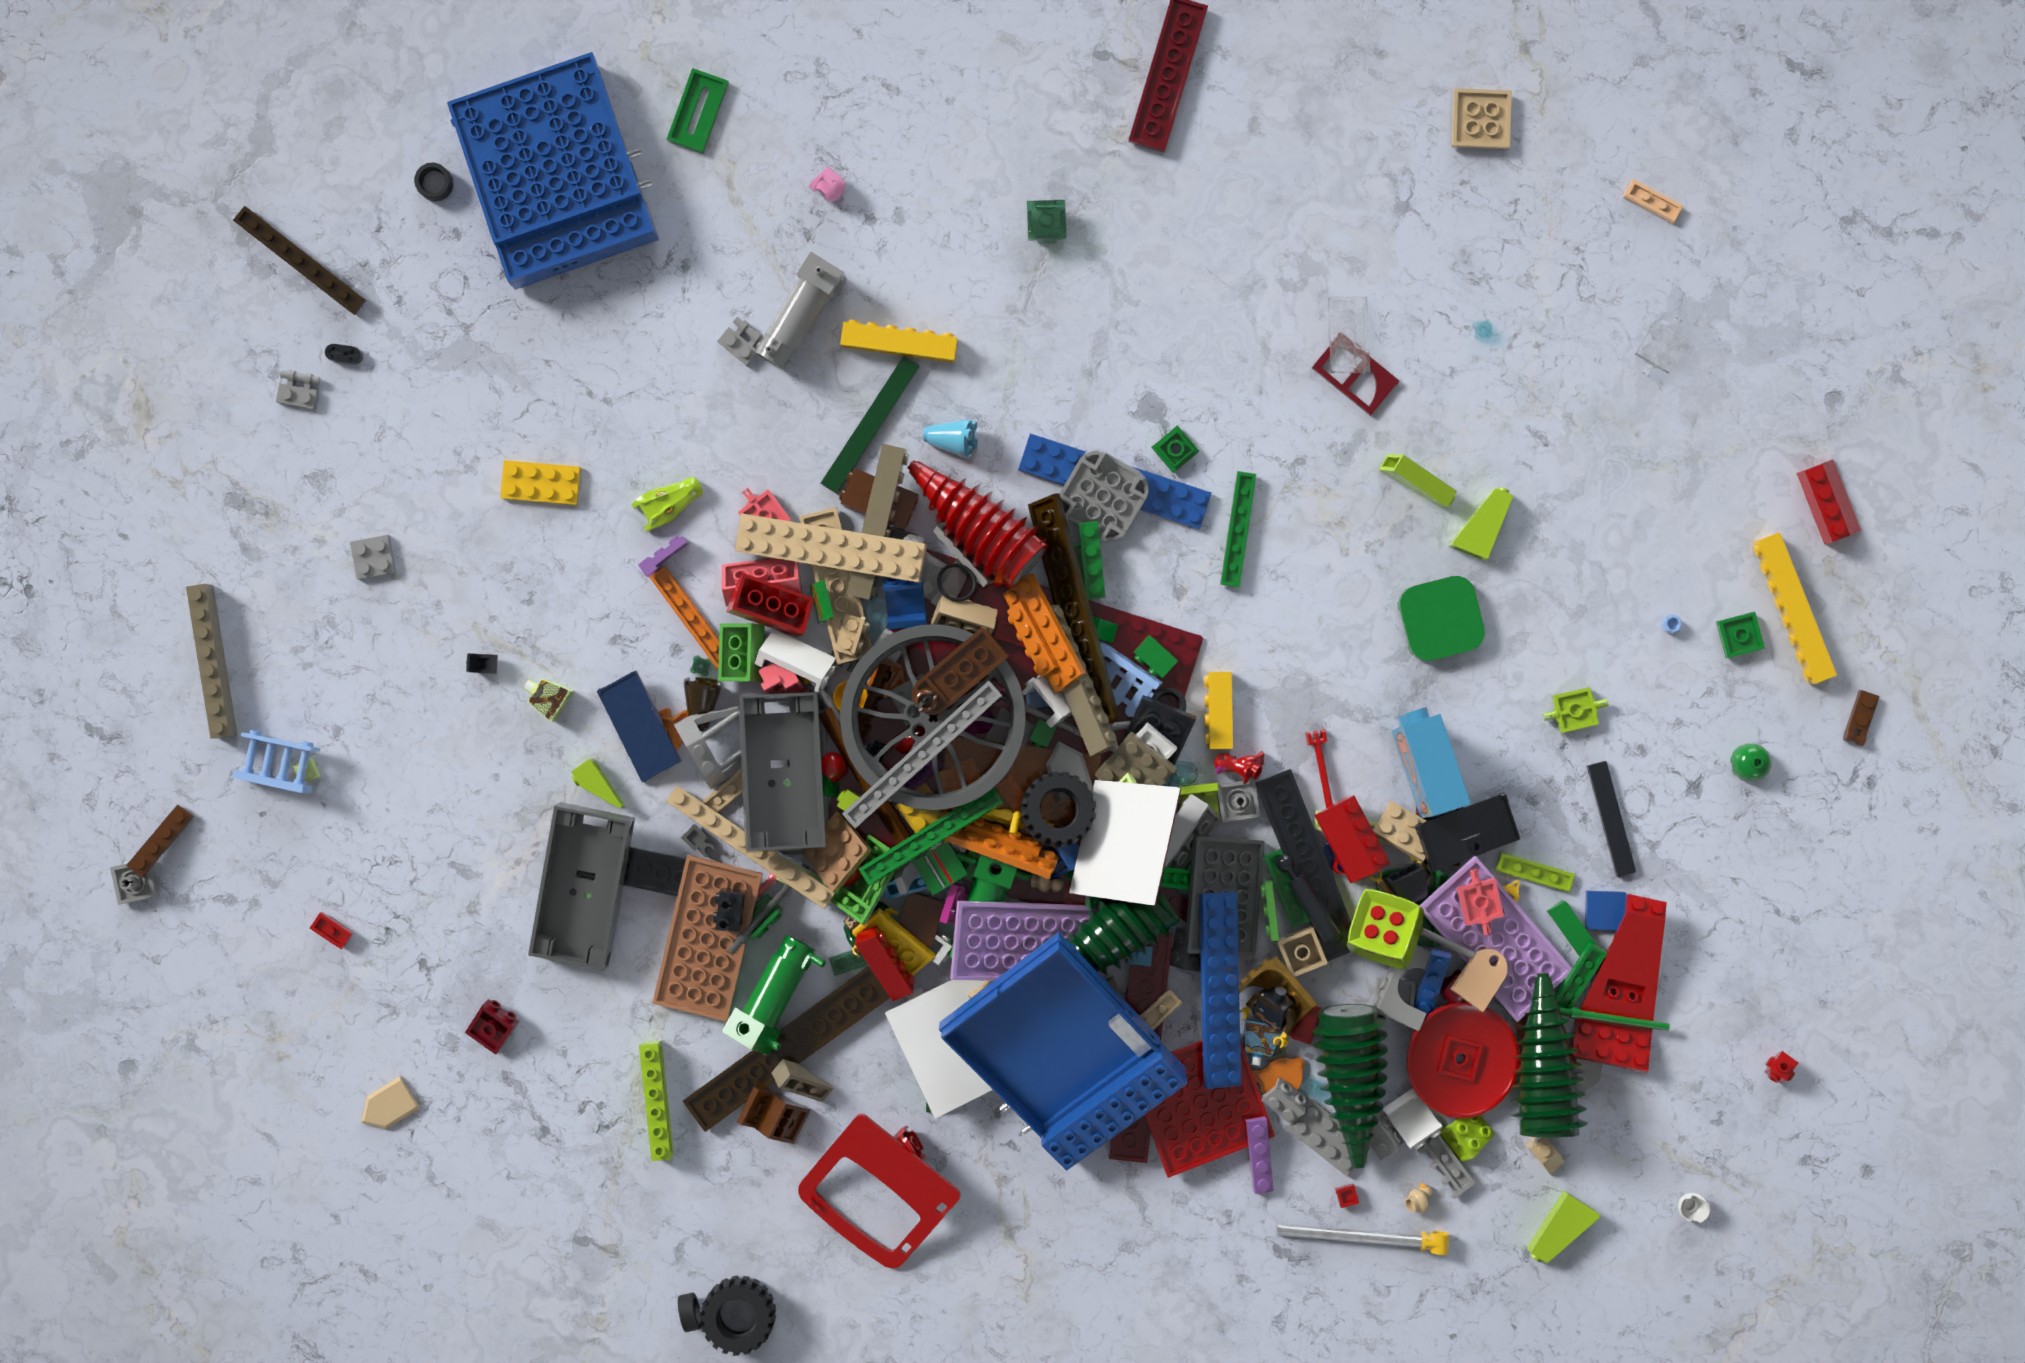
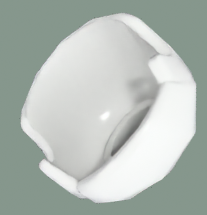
M1687 1193L1679 1199V1214L1688 1222L1697 1221L1702 1223L1709 1217L1711 1212L1710 1205L1702 1195Z

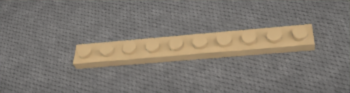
M676 786L667 798L666 802L822 909L826 908L835 895L829 888L776 852L746 853L745 831L679 786Z

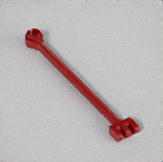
M1323 729L1320 730L1321 738H1319L1318 731H1313V739L1310 732H1306L1305 736L1307 746L1314 745L1325 806L1327 808L1333 804L1322 749V743L1328 742L1326 731ZM1335 858L1333 864L1334 872L1338 875L1345 874L1343 869L1341 871L1338 870L1337 866L1340 863Z

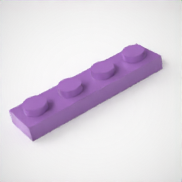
M1265 1116L1247 1119L1246 1126L1254 1194L1274 1191L1267 1119Z

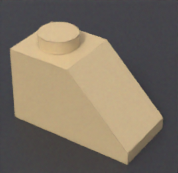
M1533 1137L1525 1144L1550 1175L1565 1163L1557 1150L1545 1137Z

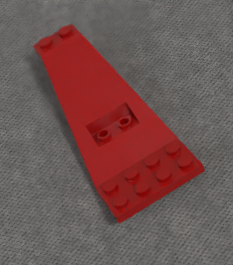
M1632 894L1626 896L1625 915L1579 1010L1649 1021L1654 1020L1667 902ZM1610 990L1615 992V996L1610 993ZM1629 994L1633 995L1634 1000L1629 998ZM1584 1018L1574 1019L1573 1034L1575 1036L1572 1037V1047L1578 1048L1579 1051L1571 1055L1573 1058L1642 1073L1649 1071L1652 1029Z

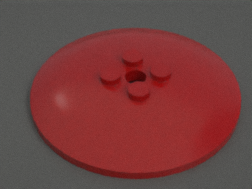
M1468 1002L1450 1003L1435 1009L1424 1018L1420 1030H1414L1408 1044L1406 1069L1413 1090L1428 1107L1445 1116L1470 1118L1490 1111L1508 1095L1517 1077V1074L1512 1073V1071L1519 1069V1060L1513 1058L1519 1055L1518 1044L1514 1043L1517 1041L1512 1029L1495 1011L1486 1007L1481 1012ZM1459 1053L1464 1055V1060L1461 1063H1457L1455 1060Z

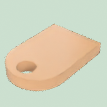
M1492 949L1477 951L1473 959L1468 961L1451 987V990L1483 1012L1506 978L1508 968L1504 956ZM1495 955L1497 958V962L1495 965L1491 966L1489 963V959L1491 956Z

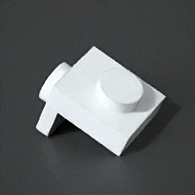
M943 933L941 936L939 934L935 936V939L943 944L932 960L938 965L941 961L943 963L947 961L950 954L948 951L953 945L950 943L951 939Z

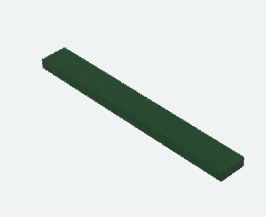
M905 356L902 357L820 484L835 494L839 492L849 472H852L920 368L918 364Z

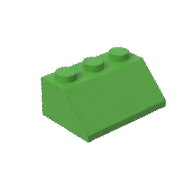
M753 623L720 624L718 681L763 682L759 670L764 668V664L760 667L755 664L759 649L764 644V625Z

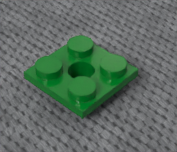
M1178 425L1151 447L1172 473H1175L1200 452ZM1178 444L1181 452L1173 454L1170 451V446Z

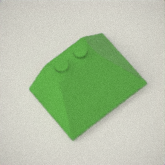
M868 834L865 842L872 851L867 856L868 859L865 864L890 850L888 846ZM896 870L870 887L864 877L861 876L852 885L851 889L842 886L830 901L865 926Z

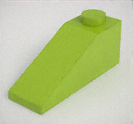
M594 758L588 759L571 771L573 774L571 778L577 786L580 785L581 788L617 808L625 806Z

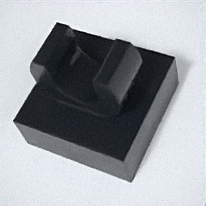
M875 740L874 744L866 742L864 747L875 757L886 744Z

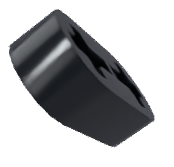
M330 344L325 348L326 358L333 362L357 365L363 360L362 351L354 346ZM336 348V350L338 352H341L342 354L335 355L333 357V355H331L330 353L331 351H334ZM354 351L358 354L353 360L351 357L346 356L347 353L353 354Z

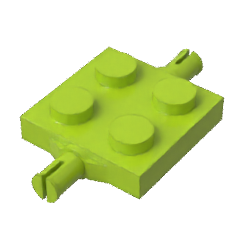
M1591 687L1552 695L1553 711L1543 713L1542 716L1545 717L1543 718L1544 721L1555 719L1560 733L1599 725L1598 709L1608 707L1609 704L1606 703L1608 702L1607 699L1596 701L1592 696Z

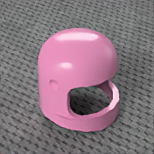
M827 167L809 184V188L814 192L817 190L822 191L825 194L824 199L826 201L834 202L844 193L846 183L840 175L830 167Z

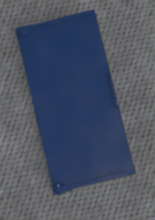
M637 670L596 691L642 783L682 762Z

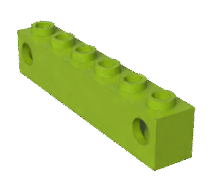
M662 1040L642 1042L639 1045L651 1162L669 1160L674 1156Z

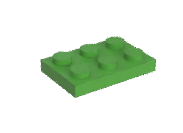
M1270 879L1265 880V885H1261L1262 898L1267 900V904L1263 906L1264 916L1269 917V923H1266L1267 937L1271 936V941H1279L1273 881Z

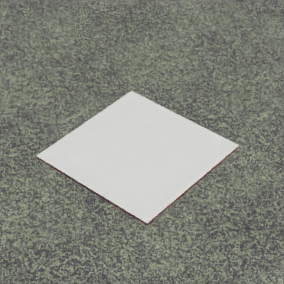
M1095 780L1092 792L1094 794L1093 801H1096V818L1093 820L1092 828L1081 839L1069 893L1156 906L1181 788Z
M950 980L885 1012L935 1119L993 1090L941 1038V1032L939 1031V1022L970 999L968 995L976 988L979 989L984 983L982 980Z

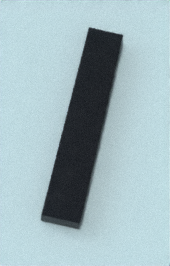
M1607 761L1586 765L1616 877L1635 873L1636 868Z

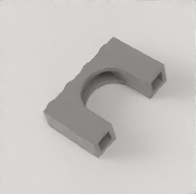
M1416 945L1407 969L1388 966V976L1382 980L1380 985L1381 992L1379 996L1377 995L1372 1003V1006L1378 1009L1379 1014L1413 1030H1420L1427 1013L1409 1006L1401 999L1398 993V982L1402 974L1409 969L1419 968L1425 971L1431 951Z

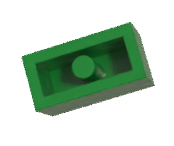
M1150 635L1134 651L1136 654L1134 658L1142 665L1146 663L1150 667L1148 671L1156 678L1158 676L1163 678L1178 662Z

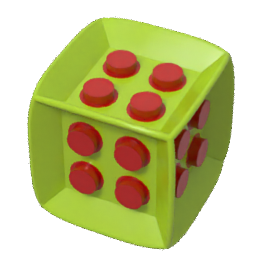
M1365 889L1360 897L1350 926L1347 942L1349 951L1384 965L1407 969L1413 957L1422 928L1423 907L1401 897L1377 890Z

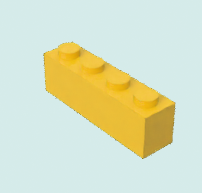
M1207 672V676H1204V688H1207V695H1204V707H1208V714L1204 715V724L1208 726V734H1205V745H1208V749H1233L1232 672Z

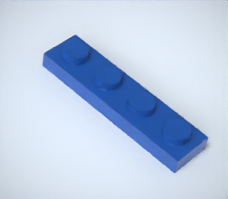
M1431 949L1413 1006L1427 1013V1015L1434 1010L1451 959V953Z

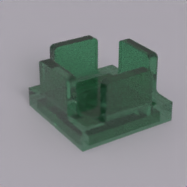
M1065 200L1027 201L1028 241L1036 240L1038 244L1057 243V240L1066 239Z

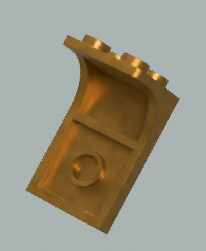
M1276 956L1271 960L1265 959L1257 969L1251 970L1239 982V993L1250 986H1258L1269 990L1271 987H1284L1287 991L1286 995L1294 1001L1297 1022L1317 1005L1313 997L1308 994L1300 982L1295 979Z

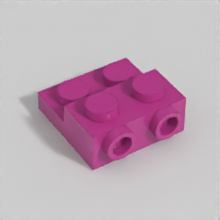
M956 882L950 885L940 922L955 924L957 901H966L969 891L965 890L966 885Z

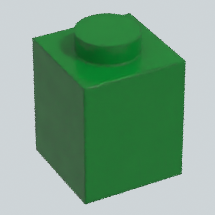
M1039 719L1029 739L1033 741L1031 745L1040 749L1043 746L1047 747L1056 726L1050 728L1046 721Z

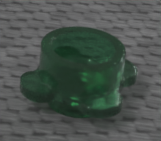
M697 655L693 658L694 662L690 671L693 674L698 673L706 677L709 674L708 668L712 662L708 658L703 659Z

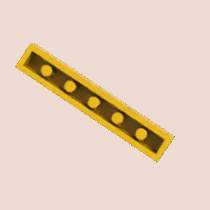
M857 320L843 322L840 342L842 348L955 363L958 338L954 337L952 333L937 335L935 331L924 330V333L916 332L917 329L909 327L901 330L897 329L898 327L894 325L879 327V324L867 322V325L859 324L860 321Z

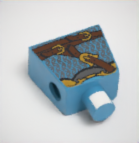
M1246 1019L1244 1020V1051L1252 1053L1250 1064L1261 1066L1263 1055H1273L1276 1046L1273 1044V1040L1275 1037H1279L1280 1033L1262 1021Z

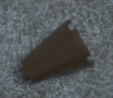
M690 677L685 678L683 685L688 717L714 711L722 688V682L720 681L717 684L716 679L696 677L695 681H690ZM710 722L699 724L697 727L700 731H704L705 728L709 727Z

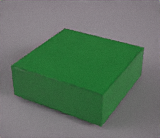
M823 776V796L838 798L839 780L832 782L827 776Z

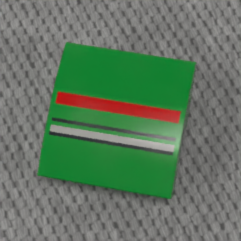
M825 580L813 583L809 586L811 597L815 598L813 605L818 624L834 619Z
M947 841L913 861L914 866L932 895L968 874L953 847Z

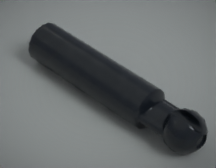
M1288 854L1278 856L1276 859L1277 869L1286 873L1290 878L1287 884L1323 942L1340 933L1339 929L1304 874L1297 875L1293 869L1294 859Z

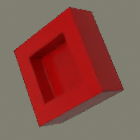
M1353 1183L1335 1188L1341 1209L1360 1204Z

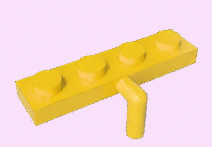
M994 809L981 817L982 819L1009 825V834L1017 835L1018 828L1023 830L1026 828L1024 823L1021 822L1020 818L1022 816L1018 811L1012 813L1009 809ZM1043 819L1049 826H1054V824L1049 823L1048 820Z

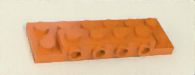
M1028 574L1015 587L1003 594L1010 607L1007 610L1009 614L1008 621L1016 627L1018 631L1016 636L1019 641L1024 643L1027 657L1033 660L1036 674L1046 677L1054 693H1059L1086 672L1034 574Z
M979 818L944 840L1050 879L1060 858L1059 855L1052 851L1043 850L1041 842L1033 840L1032 837L1024 836L1018 831L1017 835L1009 834L1010 830L1003 828L1000 824H992L982 818Z

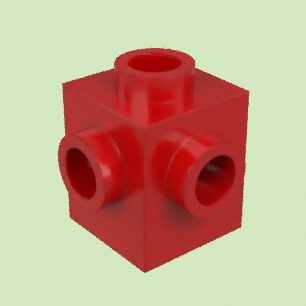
M1781 1051L1775 1057L1771 1056L1765 1064L1767 1068L1764 1072L1775 1083L1789 1082L1795 1075L1793 1070L1799 1062Z

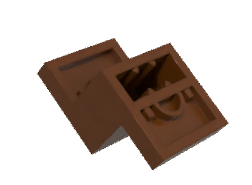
M753 1087L737 1122L742 1126L755 1128L768 1139L794 1144L811 1109L807 1106L791 1102L778 1092Z

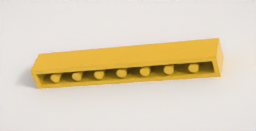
M1774 533L1752 542L1754 545L1753 552L1761 563V572L1766 575L1768 580L1767 587L1774 595V605L1777 610H1780L1782 615L1781 622L1788 630L1789 642L1796 650V660L1802 665L1804 670L1802 674L1805 681L1809 684H1816L1837 676L1781 533Z

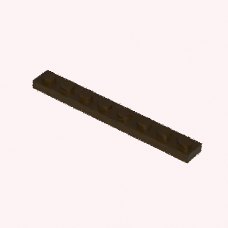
M245 205L233 219L235 223L353 315H356L367 301Z

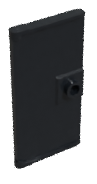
M1504 792L1415 825L1431 872L1520 840L1509 801Z

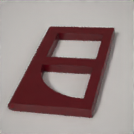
M1341 332L1337 334L1334 341L1312 366L1315 372L1369 416L1374 413L1400 381ZM1339 345L1360 361L1343 384L1321 368ZM1366 367L1372 372L1375 379V394L1369 406L1348 390Z

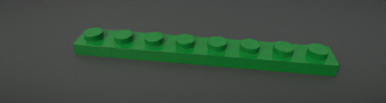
M992 788L981 797L957 807L860 867L859 871L870 887L1003 804V801L995 789Z

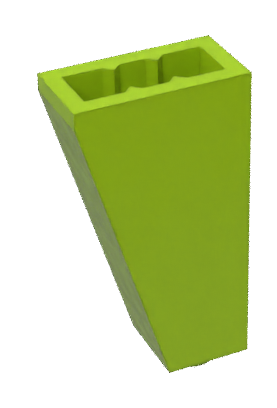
M1387 454L1378 469L1439 507H1448L1455 499L1457 492L1455 489L1403 454Z
M1503 487L1491 490L1452 539L1449 547L1483 561L1487 560L1514 495L1509 494V490Z
M1563 1190L1526 1248L1531 1253L1530 1257L1539 1263L1541 1260L1548 1263L1596 1222L1601 1215Z

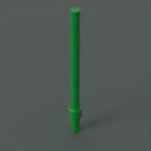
M1576 1007L1559 1008L1561 1015L1569 1016L1571 1019L1584 1018L1669 1031L1670 1029L1669 1023L1583 1011Z

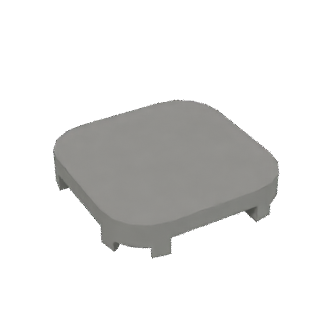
M1098 449L1086 452L1079 459L1062 488L1060 497L1066 519L1077 525L1078 523L1098 521L1099 538L1107 542L1123 537L1146 500L1149 488L1146 477L1140 471L1111 454Z

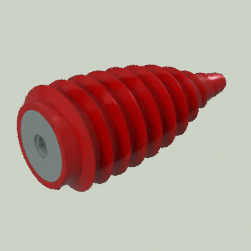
M913 460L908 465L907 469L916 481V484L922 489L923 497H927L930 501L929 511L936 510L938 512L935 520L936 524L946 523L944 536L955 534L953 546H965L963 550L964 558L972 555L975 556L973 561L974 568L982 565L985 566L984 578L995 575L994 587L1004 584L1009 589L1015 587L1020 580L1030 573L1046 552L1048 547L1046 544L1047 538L1041 540L1036 536L1038 526L1030 530L1025 527L1027 517L1019 521L1015 519L1016 508L1006 512L1002 509L1004 500L996 504L991 502L992 492L985 496L978 494L980 484L971 489L965 486L966 478L957 482L951 479V474L947 477L920 461Z

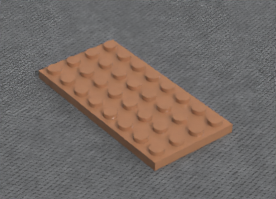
M687 855L652 1004L725 1022L728 1021L746 944H742L734 955H731L727 950L736 941L737 935L740 932H744L752 922L763 876L762 872ZM722 888L746 890L742 928L739 932L715 929L716 924L713 923L714 912L718 910L715 898L716 893H719Z

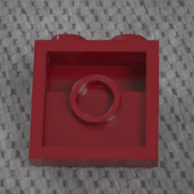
M488 999L481 1006L465 1033L496 1055L520 1021L516 1019L515 1013L511 1011L506 1012L502 1009L498 1001Z

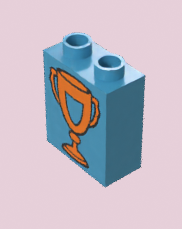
M1427 707L1399 716L1398 719L1401 727L1392 730V734L1420 817H1432L1470 805L1471 802L1441 714L1430 717Z

